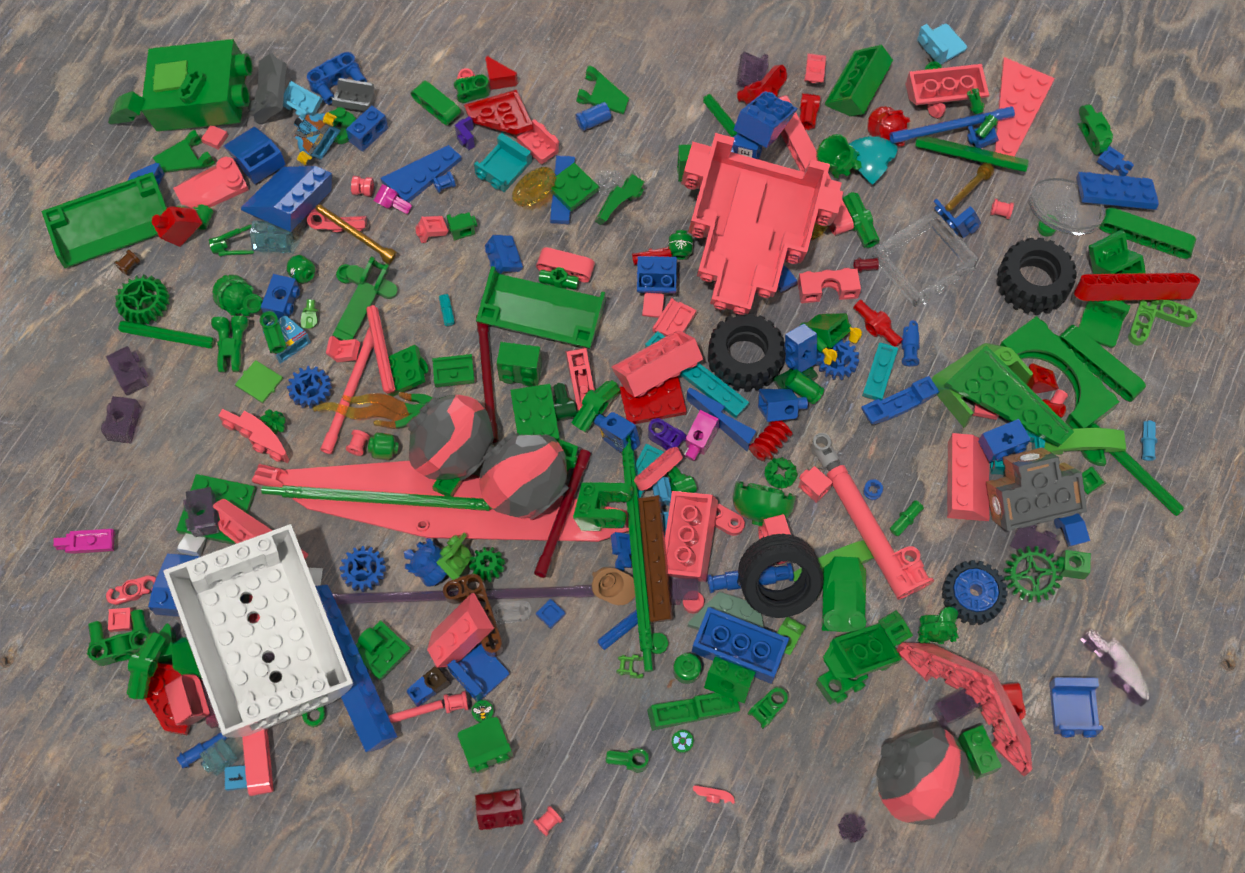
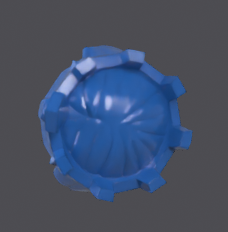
M427 538V543L418 542L416 544L419 549L415 553L411 549L404 551V558L410 560V564H405V569L414 574L415 577H420L424 585L431 587L440 583L447 574L436 563L441 556L439 553L442 549L435 545L430 538Z

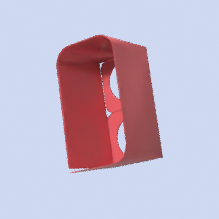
M183 674L165 686L176 725H193L209 715L202 685L196 675Z

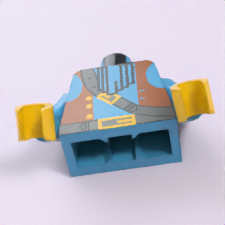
M327 112L317 113L315 116L308 114L305 119L301 116L296 118L294 125L298 130L295 133V138L298 140L297 144L300 153L297 160L306 166L307 160L312 159L311 156L320 160L323 158L340 132L332 124L334 119H337V116Z

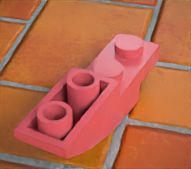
M224 409L221 410L218 416L222 421V425L229 430L235 429L243 437L248 438L256 452L260 454L265 452L277 462H289L281 442L261 420L246 411L239 417Z

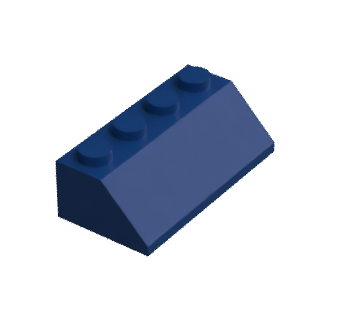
M708 607L693 643L692 653L712 661L714 657H718L756 672L755 678L772 684L789 638Z

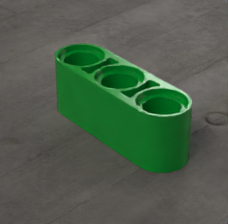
M426 80L410 92L412 98L420 106L446 126L461 114L457 104Z

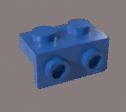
M492 235L485 244V252L488 256L490 267L494 266L499 274H502L503 271L520 272L523 266L513 236Z

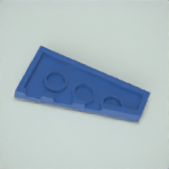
M447 145L380 179L385 186L395 190L399 198L411 202L433 184L432 177L438 178L443 176L462 161V158L451 146Z

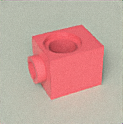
M814 466L810 471L806 469L800 475L798 487L817 503L831 489L833 482Z

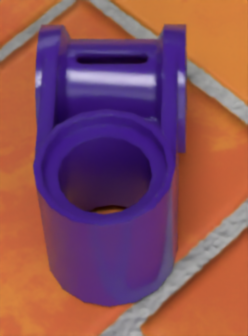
M660 418L653 419L648 426V438L664 450L679 447L687 437L684 432ZM659 428L662 432L655 433L652 429Z

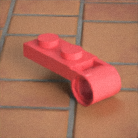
M313 209L307 218L308 225L313 229H332V232L344 231V229L317 212L316 209ZM313 215H319L322 218V222L314 221ZM367 216L340 217L359 231L363 230L367 225Z

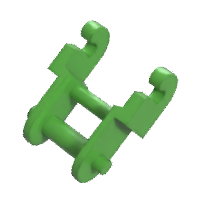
M625 655L618 657L620 669L616 670L617 673L621 676L623 674L630 675V678H644V674L637 675V673L632 671L634 660L643 661V656L632 655V657H625ZM625 661L630 662L629 670H624Z

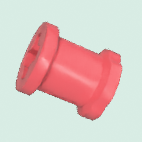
M995 198L990 215L997 214L1010 219L1014 203L1000 202Z
M353 430V437L350 444L346 446V451L353 455L361 456L364 453V445L370 436L363 431Z
M462 691V694L444 695L447 714L459 709L469 710L466 691Z
M549 806L547 812L538 820L535 819L533 823L547 836L549 835L548 831L563 820Z

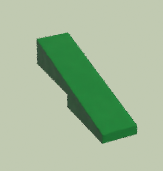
M718 693L694 696L688 700L651 705L647 712L651 730L655 731L738 713L740 708L738 701Z

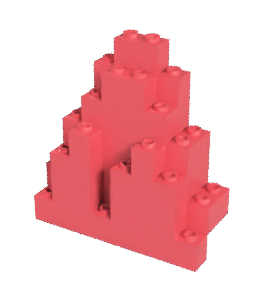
M715 133L712 146L692 142L681 184L685 185L688 189H699L688 233H691L696 238L706 237L697 276L706 282L715 281L710 304L720 310L727 308L733 310L735 314L745 315L749 314L755 292L764 298L774 297L784 260L790 264H801L808 251L815 221L822 226L833 223L838 214L844 191H840L842 182L827 179L830 164L811 159L805 172L730 152L734 138Z

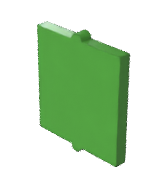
M187 60L155 65V74L152 77L154 80L153 91L161 92L179 89L188 74Z
M255 360L247 371H243L244 374L235 386L261 403H264L271 393H275V389L283 380V377Z

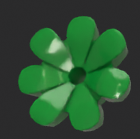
M271 409L265 411V415L260 417V420L266 422L265 425L271 428L274 434H277L278 431H284L285 426L283 424H285L286 418L283 417L281 412H273Z

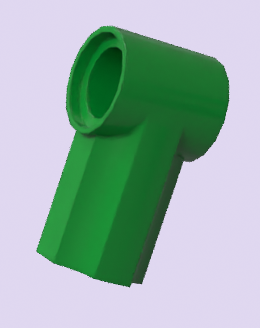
M264 312L260 316V324L270 353H281L287 349V345L278 317L274 312ZM274 322L272 325L267 326V323Z

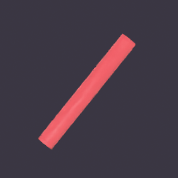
M441 700L388 715L391 723L442 709L443 704Z

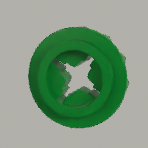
M783 457L774 458L765 467V478L775 488L783 489L790 487L797 478L796 466H794L791 460L784 459ZM778 467L781 470H787L784 473V477L781 474H775L778 472Z

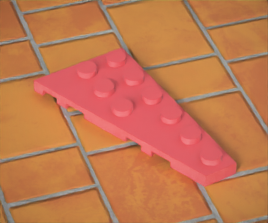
M1004 57L998 109L1012 106L1015 110V116L997 122L996 128L999 141L995 142L994 152L1015 157L1055 78Z

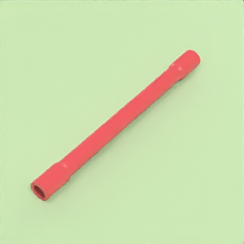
M370 327L363 340V346L330 429L320 448L326 454H332L342 423L371 350L374 347Z

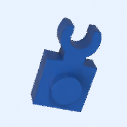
M1110 146L1097 160V163L1111 172L1117 169L1121 176H1127L1128 170L1131 171L1134 166L1132 162L1124 161V155Z

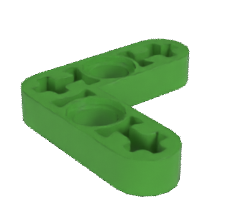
M1140 300L1128 339L1133 345L1139 346L1144 344L1149 336L1155 317L1182 327H1190L1197 319V313L1190 307L1170 300ZM1163 307L1171 308L1173 313H1165ZM1139 316L1147 317L1148 323H1142L1139 320ZM1139 329H1142L1140 338H1137L1136 333Z

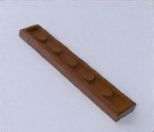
M659 495L639 498L650 622L673 620L661 497Z

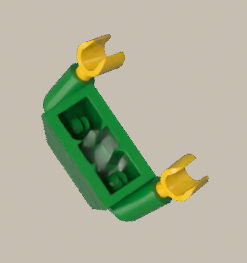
M847 313L818 314L809 322H802L800 324H805L817 333V350L825 354L823 361L827 365H831L832 360L835 362L837 358V352L827 348H832L848 333H850L848 339L852 343H857L862 335V331L859 328L851 327Z

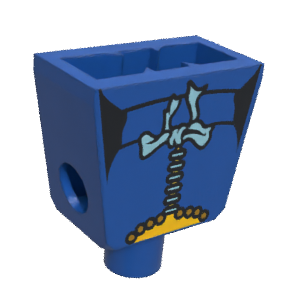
M611 412L607 417L599 414L595 418L594 424L600 428L602 439L622 454L623 448L629 443L626 441L628 435L631 438L632 450L635 451L640 446L635 424L614 412Z

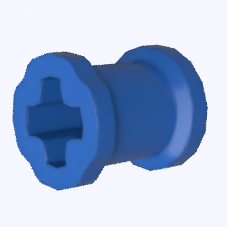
M450 171L438 178L432 177L437 193H441V190L449 187H456Z

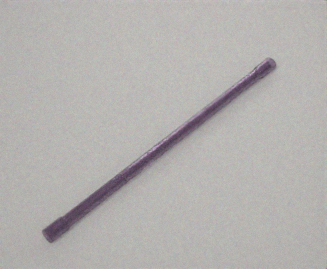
M592 585L485 589L488 600L594 597ZM443 590L332 593L337 605L447 601ZM450 590L448 595L454 597L458 594L459 590Z

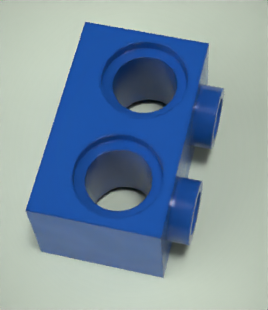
M371 105L346 129L349 142L362 152L366 150L388 129L386 116Z

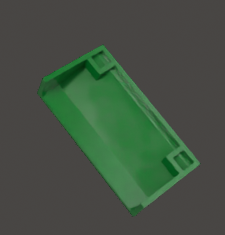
M151 172L41 212L56 256L65 269L157 236L158 233L152 225V217L156 214L161 215L167 209V205L154 173Z
M491 266L476 322L590 349L602 318L606 295L605 292H601L600 297L499 274L496 268Z

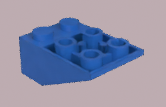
M764 91L740 110L734 131L767 148L777 139L798 108L792 106L788 101L777 98L775 94Z
M255 126L223 145L253 184L258 183L286 165L282 152L270 138Z

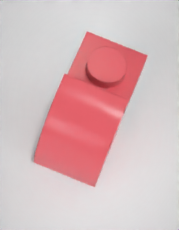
M807 55L804 81L811 83H822L824 81L825 55Z

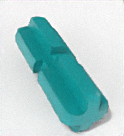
M440 295L439 301L444 325L447 327L453 326L455 321L449 295Z

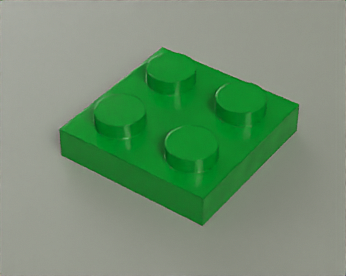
M575 162L546 183V188L570 212L599 191V185Z

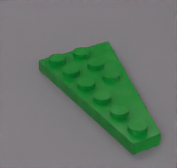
M987 345L944 384L949 389L1011 422L1019 419L1025 430L1057 447L1062 445L1074 433Z

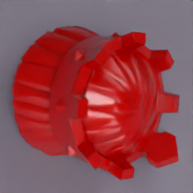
M881 106L870 114L867 129L869 135L890 141L889 134L907 129V123L910 122V118L905 117L902 110ZM905 141L898 142L895 144L897 146H904Z

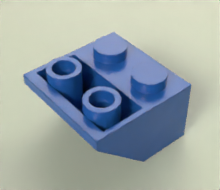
M638 256L637 292L676 293L677 257Z

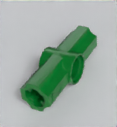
M848 193L843 197V202L853 220L854 228L852 230L857 232L864 248H872L880 241L873 226L872 214L869 209H865L858 193Z

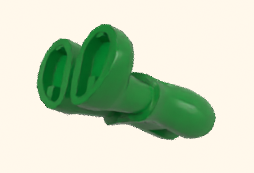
M218 316L211 319V326L218 332L219 341L217 342L218 372H226L227 358H231L232 371L239 372L243 333L249 325L247 317L234 316L231 318V323L225 317ZM232 327L233 337L229 338L230 328Z

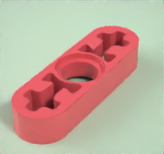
M678 447L666 450L636 476L634 482L639 490H646L653 486L682 460L683 456Z

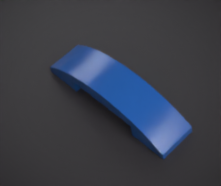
M927 376L912 383L911 387L881 401L879 399L862 406L861 409L871 424H877L918 407L939 394L940 391L930 376Z

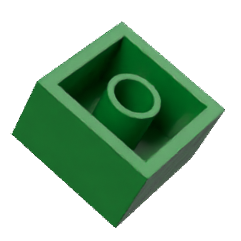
M500 342L496 363L499 381L507 384L521 383L525 386H538L542 368L541 348L539 346Z

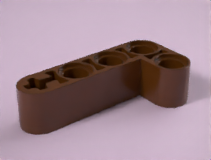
M469 574L447 582L443 587V594L449 603H461L471 593H475L479 601L486 603L483 609L494 629L481 640V643L488 656H499L503 651V643L481 577L476 574ZM471 582L479 583V587L475 590L468 588ZM451 589H458L459 592L456 596L451 597L448 595ZM492 636L496 649H491L488 637Z

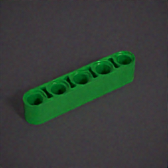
M1107 208L1100 224V229L1105 233L1113 234L1119 230L1124 231L1126 240L1182 259H1188L1192 256L1197 240L1192 234L1115 208Z
M1070 325L1059 335L1063 344L1071 349L1082 363L1088 366L1091 373L1124 400L1132 402L1146 388L1145 382L1076 325Z

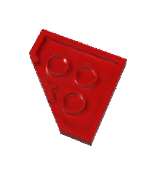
M517 90L464 105L465 112L468 117L472 118L473 123L515 135L533 130V124Z
M158 663L157 669L150 679L148 694L145 700L165 732L187 736L190 725L175 724L165 690L166 685L182 675L173 669V665Z

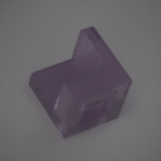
M672 578V605H680L681 600L698 599V579Z

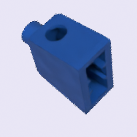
M759 389L758 408L767 422L795 419L798 417V409H807L808 407L807 397H797L790 389Z

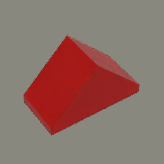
M489 56L485 58L490 90L517 86V72Z
M1034 363L1029 365L1028 368L1033 372V375L1027 386L1035 394L1059 389L1052 370Z

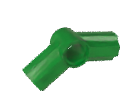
M613 380L606 381L595 391H588L582 400V407L571 423L587 433L595 418L602 414L608 404L619 395L620 389L617 383Z
M149 633L139 652L134 653L129 659L127 668L131 673L126 693L129 698L142 700L147 698L150 679L157 669V660L167 644L166 638L158 633Z

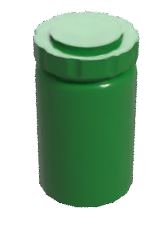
M798 369L793 370L785 381V385L801 397H807L808 402L811 404L819 401L824 392L822 386Z

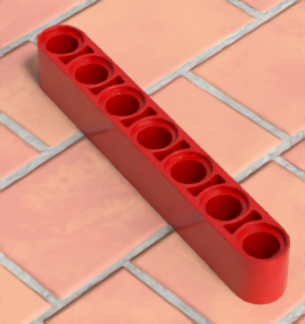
M1191 273L1084 274L1077 284L1074 295L1083 301L1191 299L1200 283V278Z

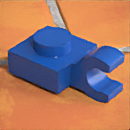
M619 532L611 534L613 555H618L615 569L624 571V567L631 568L629 534Z

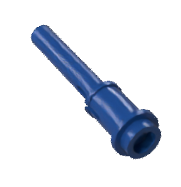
M221 732L202 745L198 743L183 754L180 752V755L176 758L183 769L185 767L189 768L190 764L207 755L206 751L223 742L228 737H224Z

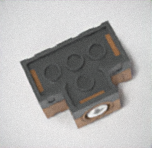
M1044 448L1003 457L1006 477L986 481L992 520L1006 531L1052 521L1056 518L1072 516L1076 513L1087 512L1082 472L1065 462L1060 463L1058 456Z

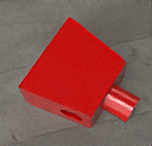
M170 206L161 215L156 214L152 217V225L159 237L179 247L202 224L196 210L193 208Z

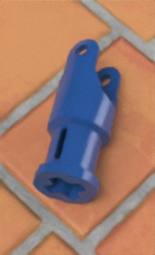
M912 320L909 322V327H904L902 336V350H904L902 364L908 367L917 366L920 363L918 358V350L920 348L918 323Z

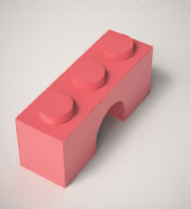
M844 268L835 271L824 270L822 272L807 271L800 273L798 278L800 302H820L822 289L826 287L835 289L839 300L859 298L861 286L858 270Z

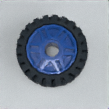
M970 560L969 563L965 561L960 565L958 564L947 575L942 586L944 606L954 607L959 613L957 619H962V623L969 622V625H975L976 623L982 625L985 622H990L1001 612L1007 600L1008 591H1006V583H1003V576L998 575L999 571L996 568L994 570L991 569L992 565H983V561L975 563V560ZM970 589L976 590L979 596L972 595Z

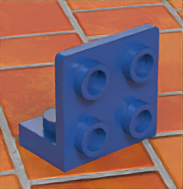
M482 644L477 646L459 663L452 660L447 665L449 672L476 702L482 700L509 676V672L495 657L488 656L485 653Z

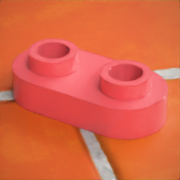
M718 504L717 511L720 515L716 516L714 527L731 536L741 534L744 530V519L737 513ZM736 521L738 525L733 526L731 522Z

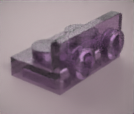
M1036 525L1018 528L1010 546L1017 550L1022 549L1024 553H1026V546H1030L1031 552L1034 551L1035 546H1038V553H1041L1045 548L1047 549L1045 556L1048 557L1051 553H1055L1060 541L1056 539V534L1047 530L1042 533L1036 530Z

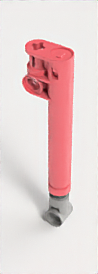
M825 433L816 434L811 445V452L814 456L818 457L823 468L828 470L827 477L833 482L832 486L897 600L903 599L931 585L934 579L929 578L925 572L919 550L908 546L894 552L853 479L848 474L845 465L839 464L840 459L831 445V438ZM817 443H823L826 447H819ZM905 556H911L914 559V561H907L905 559Z

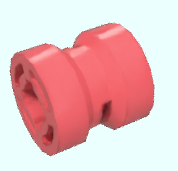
M353 176L351 181L352 195L364 194L371 197L374 191V179L370 177L362 179L360 176Z

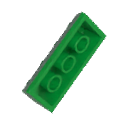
M882 45L855 50L824 104L848 116L864 114L893 62L892 57Z

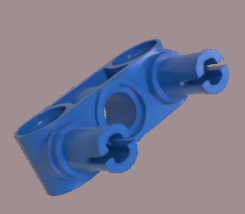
M343 52L307 73V80L311 91L320 94L326 104L333 103L334 95L329 88L337 85L339 78L347 79L351 77L354 81L367 83V79L361 73L359 64L351 52Z

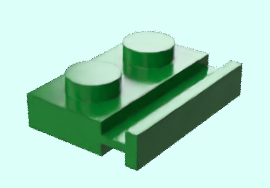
M472 354L432 358L435 387L475 383Z

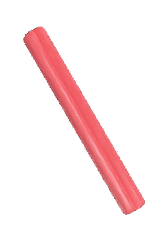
M375 305L367 307L366 312L383 391L386 394H390L395 391L378 308Z

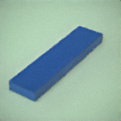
M556 156L554 177L573 164L575 157ZM552 195L550 223L569 224L570 211Z

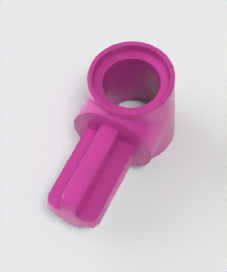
M383 184L373 200L388 209L394 207L405 214H408L412 208V204L399 198L395 190Z

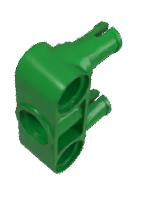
M138 609L131 612L132 632L118 634L104 639L101 622L89 623L88 628L91 642L87 649L88 657L97 665L106 666L116 662L127 661L134 653H138L142 645H139L140 640L147 638L149 633H151L149 627L146 626L144 611ZM104 650L103 655L96 658L97 653Z

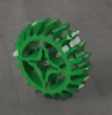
M136 275L135 280L128 278L129 283H122L123 289H117L119 295L115 296L117 301L115 306L125 321L137 322L138 324L146 322L149 325L151 320L157 322L156 317H163L162 311H168L166 305H169L170 301L167 288L159 279L155 280L152 275L149 278L146 275H143L142 278ZM148 290L156 292L157 295H152V293H148ZM129 305H133L137 310L130 309Z
M1026 546V553L1022 549H1018L1019 557L1013 553L1011 558L1014 562L1010 560L1006 562L1011 568L1004 569L1005 573L1010 574V576L1004 577V581H1012V583L1007 585V588H1016L1012 595L1015 596L1020 592L1019 600L1022 601L1026 595L1028 596V603L1032 602L1033 597H1035L1037 603H1040L1041 595L1044 600H1048L1047 592L1054 596L1056 592L1052 587L1059 589L1061 586L1055 581L1063 579L1062 576L1056 575V573L1062 572V568H1055L1060 563L1059 560L1052 562L1051 559L1054 557V554L1051 553L1048 557L1045 556L1047 552L1045 548L1041 553H1038V546L1034 547L1033 552H1031L1030 546ZM1033 558L1043 561L1049 569L1039 568ZM1027 559V570L1016 574L1018 563ZM1031 568L1034 571V573H1040L1039 576L1037 575L1035 577L1036 580H1034L1032 576L1027 575L1031 572ZM1050 575L1048 586L1040 590V578ZM1017 580L1028 581L1033 591L1023 588Z

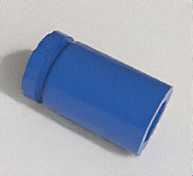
M603 102L581 111V113H576L575 118L581 131H585L611 120V113L607 104Z

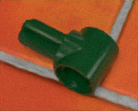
M559 382L553 386L556 396L554 409L557 421L574 418L577 414L574 400L568 397L565 384Z

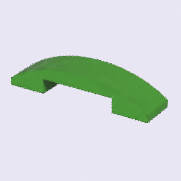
M1079 428L1072 429L1074 433L1059 447L1046 440L1044 449L1055 455L1063 454V451L1104 449L1105 452L1126 451L1125 434L1122 430Z
M864 540L834 550L818 558V562L823 574V567L829 564L834 556L859 557L862 564L874 558ZM802 568L793 572L794 582L798 580Z

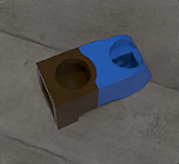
M435 665L411 685L406 692L416 706H421L439 691L445 690L451 683L440 668H437Z

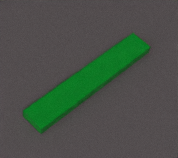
M929 136L917 137L915 144L916 147L1022 172L1027 171L1029 163L1027 159Z

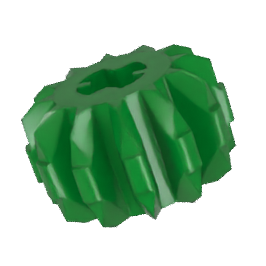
M484 546L482 548L483 552L476 550V556L470 557L472 564L469 565V568L473 571L472 574L481 577L482 582L487 578L488 582L491 583V577L494 576L496 579H499L498 572H504L502 565L505 564V560L501 558L502 554L500 551L495 553V548L493 547L487 551V548ZM486 562H489V567H485Z

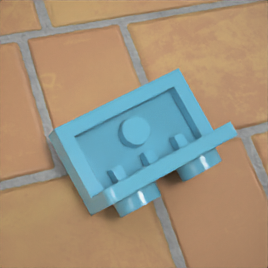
M290 81L284 93L283 107L289 110L291 108L296 109L295 113L303 118L308 114L315 116L323 98Z

